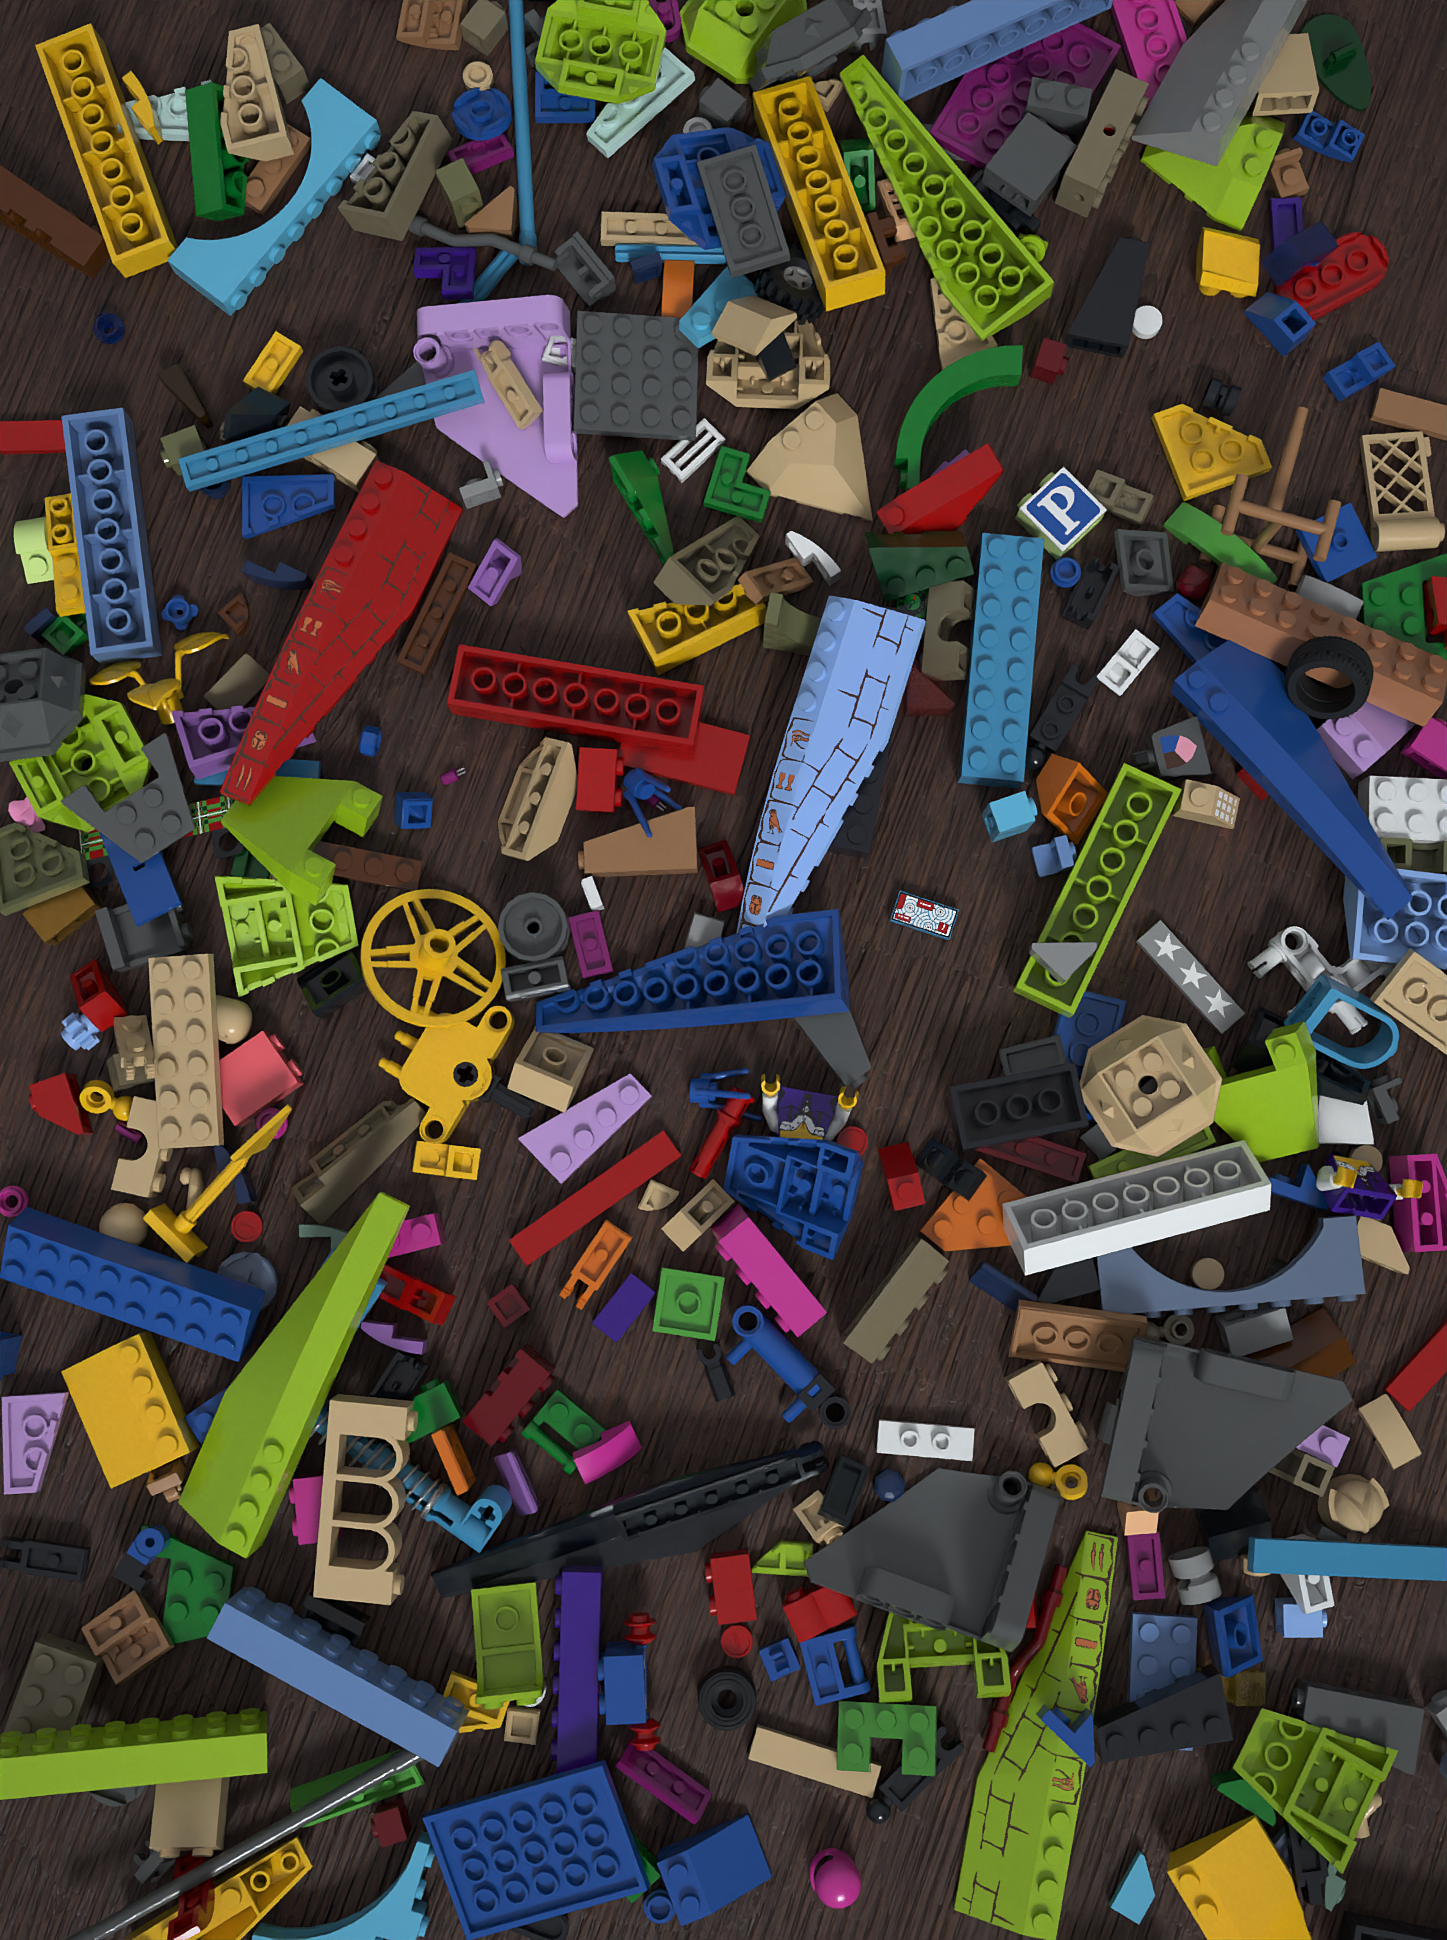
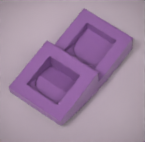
M375 1320L361 1322V1329L387 1346L422 1355L427 1352L428 1339L397 1336L398 1323Z

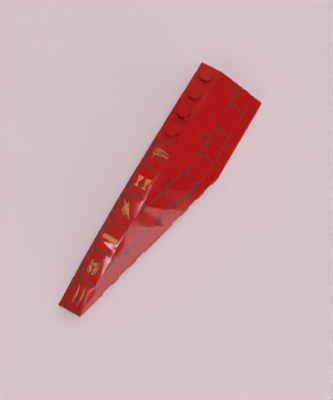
M377 460L375 461L281 649L232 760L220 794L250 806L276 776L275 772L285 761L288 762L293 756L294 750L305 737L308 738L316 729L315 725L320 719L328 715L356 682L357 676L366 665L369 666L377 657L376 654L386 642L389 643L396 635V630L404 621H408L413 615L463 513V508L406 472Z

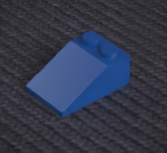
M749 1813L658 1850L657 1865L681 1926L716 1912L772 1878L771 1870Z

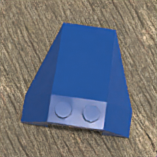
M735 1134L732 1139L723 1190L754 1213L759 1211L772 1220V1226L777 1230L784 1229L798 1239L796 1244L803 1249L833 1260L852 1218L864 1163L858 1151L829 1140Z

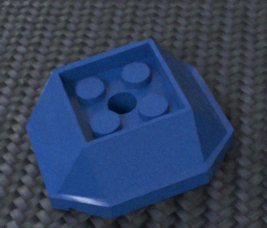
M730 127L671 135L661 151L654 157L652 169L669 221L679 228L688 240L695 242L703 250L721 248L697 168V162L755 144L778 213L784 203L786 194L769 142L759 138L755 140L747 134Z

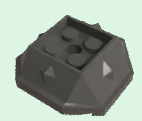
M825 0L774 29L761 44L759 51L756 52L758 60L755 76L749 81L753 91L757 92L808 76L813 78L830 68L837 61V54L851 47L863 34L862 29L866 28L871 22L872 17L867 7L860 10L841 0Z
M47 648L18 650L16 652L0 654V762L49 756L57 752L62 745L61 741L72 733L83 719L86 670L81 662L58 652L55 653Z

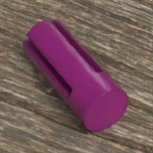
M121 1121L118 1122L115 1126V1131L136 1144L142 1141L143 1134L133 1128L126 1127L127 1125Z

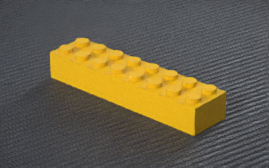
M90 23L35 45L112 263L125 278L168 262L167 260L178 246L140 140L135 132V126L126 107V101L104 41ZM118 124L122 127L124 133H117Z
M811 76L753 92L754 118L762 140L769 142L786 194V205L826 312L884 295L885 269Z

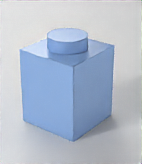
M1294 1597L1274 1598L1275 1630L1284 1638L1323 1637V1627L1327 1626L1326 1609L1304 1614Z

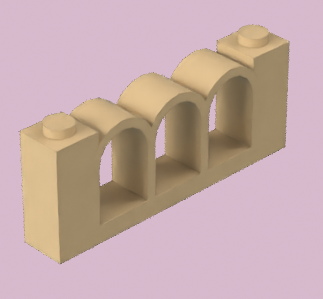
M337 1394L330 1400L313 1597L391 1605L397 1596L402 1594L404 1575L400 1574L401 1563H392L400 1554L402 1536L397 1525L392 1521L402 1511L406 1501L405 1487L396 1475L408 1462L410 1448L407 1438L412 1434V1431H416L418 1424V1412L414 1411V1401ZM347 1435L380 1438L389 1442L396 1452L394 1468L377 1470L345 1466ZM343 1481L382 1486L389 1492L392 1498L391 1512L387 1515L341 1512ZM339 1527L378 1532L385 1538L388 1544L389 1552L387 1558L373 1561L337 1557Z

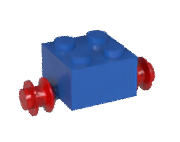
M647 1612L630 1614V1619L624 1621V1624L631 1628V1633L624 1636V1639L627 1641L607 1642L605 1652H600V1660H598V1680H604V1685L601 1686V1694H599L600 1715L606 1714V1725L629 1724L628 1728L635 1731V1737L629 1739V1744L636 1746L638 1751L655 1749V1744L661 1742V1737L656 1736L654 1731L661 1726V1723L652 1718L651 1714L648 1713L646 1648L648 1647L647 1644L657 1637V1634L650 1632V1625L656 1623V1619L650 1618Z

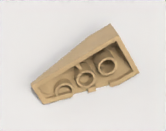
M259 24L229 31L226 57V85L223 88L224 107L220 119L228 153L265 162L294 155L288 126Z

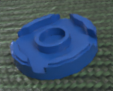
M479 87L464 92L456 99L452 112L453 123L458 133L467 139L476 141L490 140L508 129L512 121L511 104L507 96L498 89L490 88L491 91H480Z

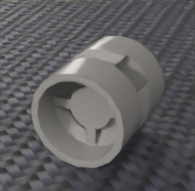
M1208 1547L1187 1548L1175 1552L1168 1557L1173 1576L1179 1578L1176 1588L1182 1604H1201L1221 1596L1222 1591L1216 1574L1211 1573L1214 1564Z

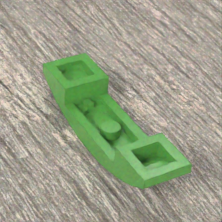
M1182 502L1163 525L1165 529L1185 545L1190 542L1219 567L1223 562L1232 567H1238L1257 578L1265 579L1272 584L1278 579L1267 564L1234 533L1231 536L1222 534L1220 532L1222 524L1185 502Z

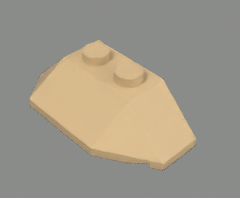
M545 737L540 742V746L534 749L519 765L498 820L502 854L529 861L558 842L575 797L578 782L573 748L569 742Z

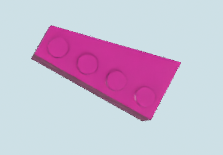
M739 1204L710 1227V1230L719 1242L715 1248L727 1262L731 1258L736 1262L739 1268L735 1272L746 1285L752 1282L759 1291L754 1295L766 1309L770 1306L775 1309L778 1315L774 1319L786 1333L791 1329L799 1337L827 1313Z

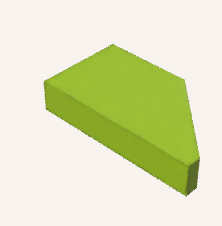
M780 1540L752 1565L751 1571L752 1573L809 1577L803 1562L812 1556L813 1543Z

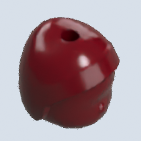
M1190 564L1185 567L1183 573L1176 580V587L1183 596H1186L1191 601H1197L1206 594L1211 585V577L1203 569Z

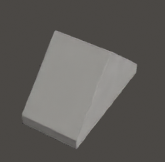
M1097 942L1031 943L1029 954L1062 985L1095 952Z

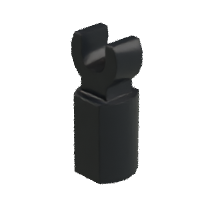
M716 1342L713 1343L714 1357L706 1358L701 1348L698 1349L697 1355L699 1360L707 1365L708 1369L705 1370V1374L715 1402L730 1398L736 1393L726 1365L720 1363L721 1348Z

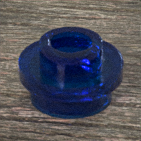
M104 313L95 320L94 333L102 343L115 344L123 338L125 325L117 315ZM109 327H115L111 333H106Z

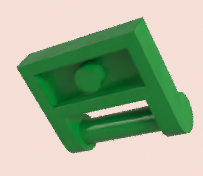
M557 1389L521 1435L527 1440L531 1438L564 1466L563 1470L567 1474L571 1475L577 1467L573 1456L541 1431L539 1426L545 1421L578 1450L596 1443L601 1437L600 1433L607 1429L560 1389Z

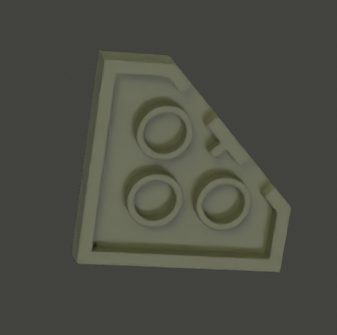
M16 822L0 828V913L4 916L90 883L86 857L78 850L59 844L56 840L40 833H35Z

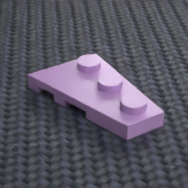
M69 1392L1 1397L4 1494L36 1493L41 1490Z

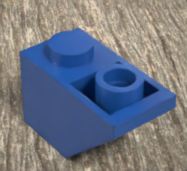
M1266 292L1244 311L1249 320L1283 357L1303 342L1317 324L1297 301L1270 292Z

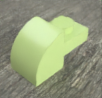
M46 517L17 521L14 525V544L16 554L21 555L27 584L54 580L53 558L48 551Z

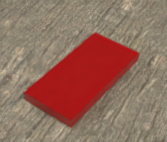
M700 722L694 755L621 743L619 757L625 758L624 768L636 769L640 767L644 772L651 775L735 796L750 735Z

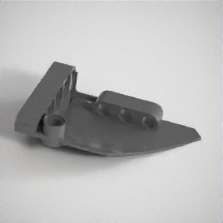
M1133 1335L1109 1447L1101 1497L1141 1506L1150 1513H1158L1165 1508L1228 1510L1275 1465L1353 1400L1342 1380L1207 1348L1196 1350ZM1149 1488H1157L1162 1492L1161 1497L1156 1501L1146 1499L1143 1494Z
M938 1468L907 1490L896 1501L890 1502L859 1525L804 1560L803 1563L810 1582L930 1628L937 1630L951 1629L1008 1652H1013L1020 1644L1026 1629L1061 1494L1041 1485L1027 1482L1023 1475L1017 1471H1007L1001 1476ZM1009 1484L1013 1486L1016 1495L1006 1493L1003 1485Z

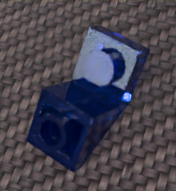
M1320 221L1285 240L1264 258L1261 263L1276 285L1282 287L1305 266L1315 267L1338 248L1339 245L1325 224Z

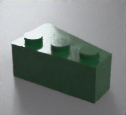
M903 531L894 532L893 534L865 532L868 548L885 602L974 574L962 531H923V534H904Z

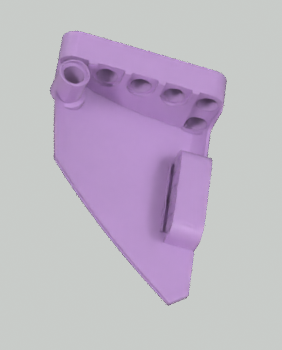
M540 295L419 308L417 310L418 342L414 346L413 353L415 359L422 366L426 384L475 370L485 403L434 418L436 428L482 462L489 460L492 469L498 468L500 475L562 518H565L578 506L577 434L573 433L575 377L571 371L570 311L563 299L555 295ZM551 336L565 337L567 342L554 340L552 347L560 348L561 359L565 356L567 357V367L542 362L545 347L548 345ZM498 340L509 349L511 353L510 359L543 410L528 428L521 430L517 427L488 380L489 376L481 362H479L473 348H477L482 354L489 350L488 347L492 341ZM436 352L433 359L426 361L431 353Z

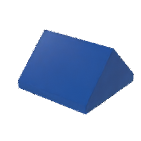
M1253 1595L1219 1598L1203 1603L1212 1665L1223 1677L1229 1678L1263 1661Z

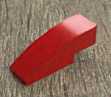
M385 1263L380 1278L386 1281L387 1285L379 1298L400 1309L407 1310L432 1324L443 1325L456 1296L402 1269Z

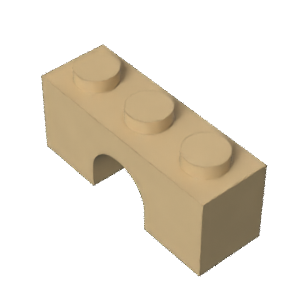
M134 1096L126 1127L137 1129L145 1135L148 1143L147 1150L137 1160L128 1158L118 1159L111 1190L148 1198L157 1197L158 1192H161L165 1185L166 1175L163 1174L165 1162H168L172 1156L173 1148L159 1149L156 1100Z
M1035 1360L1004 1377L1021 1408L1026 1409L1036 1403H1043L1049 1407L1051 1412L1050 1423L1045 1429L1036 1433L1035 1436L1052 1466L1057 1467L1088 1450L1085 1440L1089 1437L1080 1421L1074 1423L1069 1413L1073 1410V1407L1064 1392L1058 1393L1054 1385L1058 1379L1049 1364L1044 1366L1041 1361Z

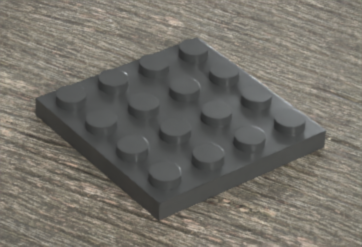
M577 311L574 434L695 441L698 348L679 330V320L681 318Z

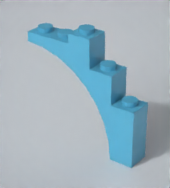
M422 1831L409 1862L394 1883L379 1898L359 1912L336 1922L313 1927H281L260 1923L252 1936V1940H383V1938L387 1940H417L418 1936L425 1937L430 1916L425 1915L428 1903L421 1901L427 1884V1880L422 1879L425 1867L431 1868L435 1857L428 1832Z

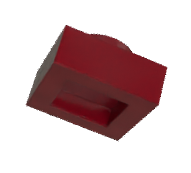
M514 1283L486 1302L504 1328L532 1309Z

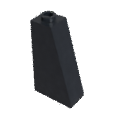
M1137 237L1119 238L1069 329L1064 343L1067 347L1118 358L1124 357L1130 343L1150 243L1142 242Z

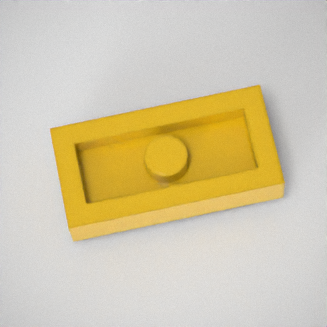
M275 331L243 379L244 384L252 390L260 387L275 395L303 353L302 347Z

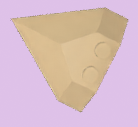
M838 393L817 400L767 443L746 471L760 488L770 490L773 497L778 498L780 496L796 500V503L842 515L846 513L858 516L862 520L869 522L873 521L858 416Z

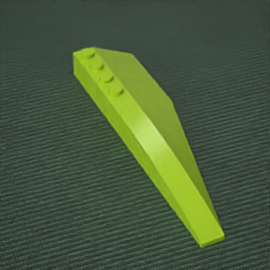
M382 1191L379 1192L225 1391L183 1489L181 1498L178 1501L218 1544L245 1559L258 1550L266 1539L410 1208L408 1204Z

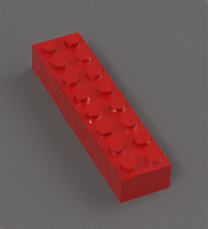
M459 644L447 705L451 713L455 715L694 755L705 690L703 685Z

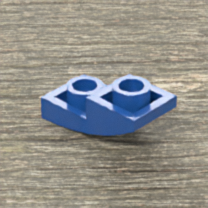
M1312 111V113H1304L1292 139L1320 154L1351 163L1365 134L1341 119L1334 124L1317 112Z

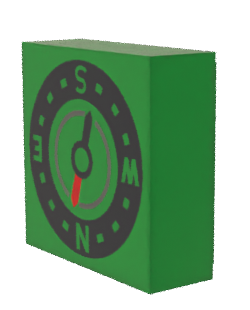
M929 589L897 598L896 608L916 612L915 617L926 620L925 597L929 593Z

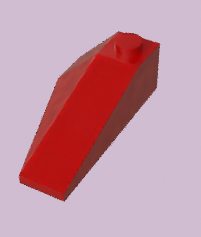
M987 443L904 492L878 510L877 514L889 534L902 531L904 534H923V531H956L959 526L963 525L968 518L967 515L978 501L984 498L1005 470L992 447Z

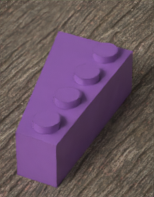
M232 706L231 709L224 710L208 708L199 709V712L184 713V711H171L189 768L197 780L229 770L255 707ZM314 732L308 738L305 737L298 747L317 742Z

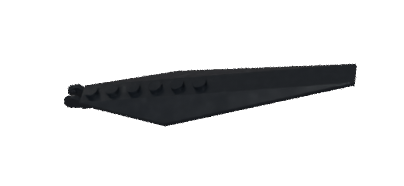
M811 1441L810 1443L802 1444L798 1450H788L669 1478L432 1571L431 1576L441 1597L446 1598L471 1593V1589L527 1583L555 1578L557 1575H562L564 1565L603 1566L604 1569L697 1552L790 1486L806 1481L807 1478L827 1470L829 1462L823 1455V1444L819 1441Z

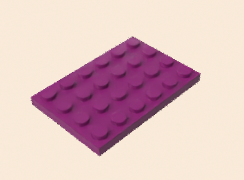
M1077 23L993 62L969 71L961 79L929 133L942 148L978 168H985L1023 119L1026 99L1033 77L1093 89L1092 98L1119 54L1121 45L1083 24Z

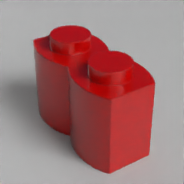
M817 1584L806 1590H803L802 1587L793 1589L785 1595L786 1600L781 1602L799 1643L809 1640L828 1628L839 1625L857 1615L849 1596Z

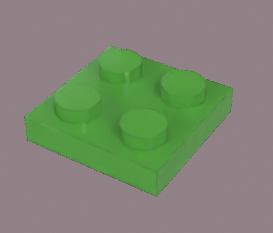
M662 1267L652 1331L715 1341L725 1277Z

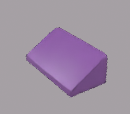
M512 1448L496 1455L494 1461L506 1489L511 1495L517 1514L523 1516L537 1512L540 1502L517 1449Z

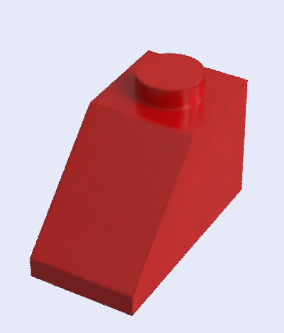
M96 959L69 976L79 1009L101 1032L114 1026V1017H126L128 1015L123 998Z
M63 1073L29 1085L31 1094L28 1096L29 1103L33 1111L38 1113V1116L77 1135L93 1134L87 1111L82 1107L79 1100L81 1092L75 1074Z
M905 1142L877 1149L891 1210L897 1211L926 1204L919 1173L909 1143Z

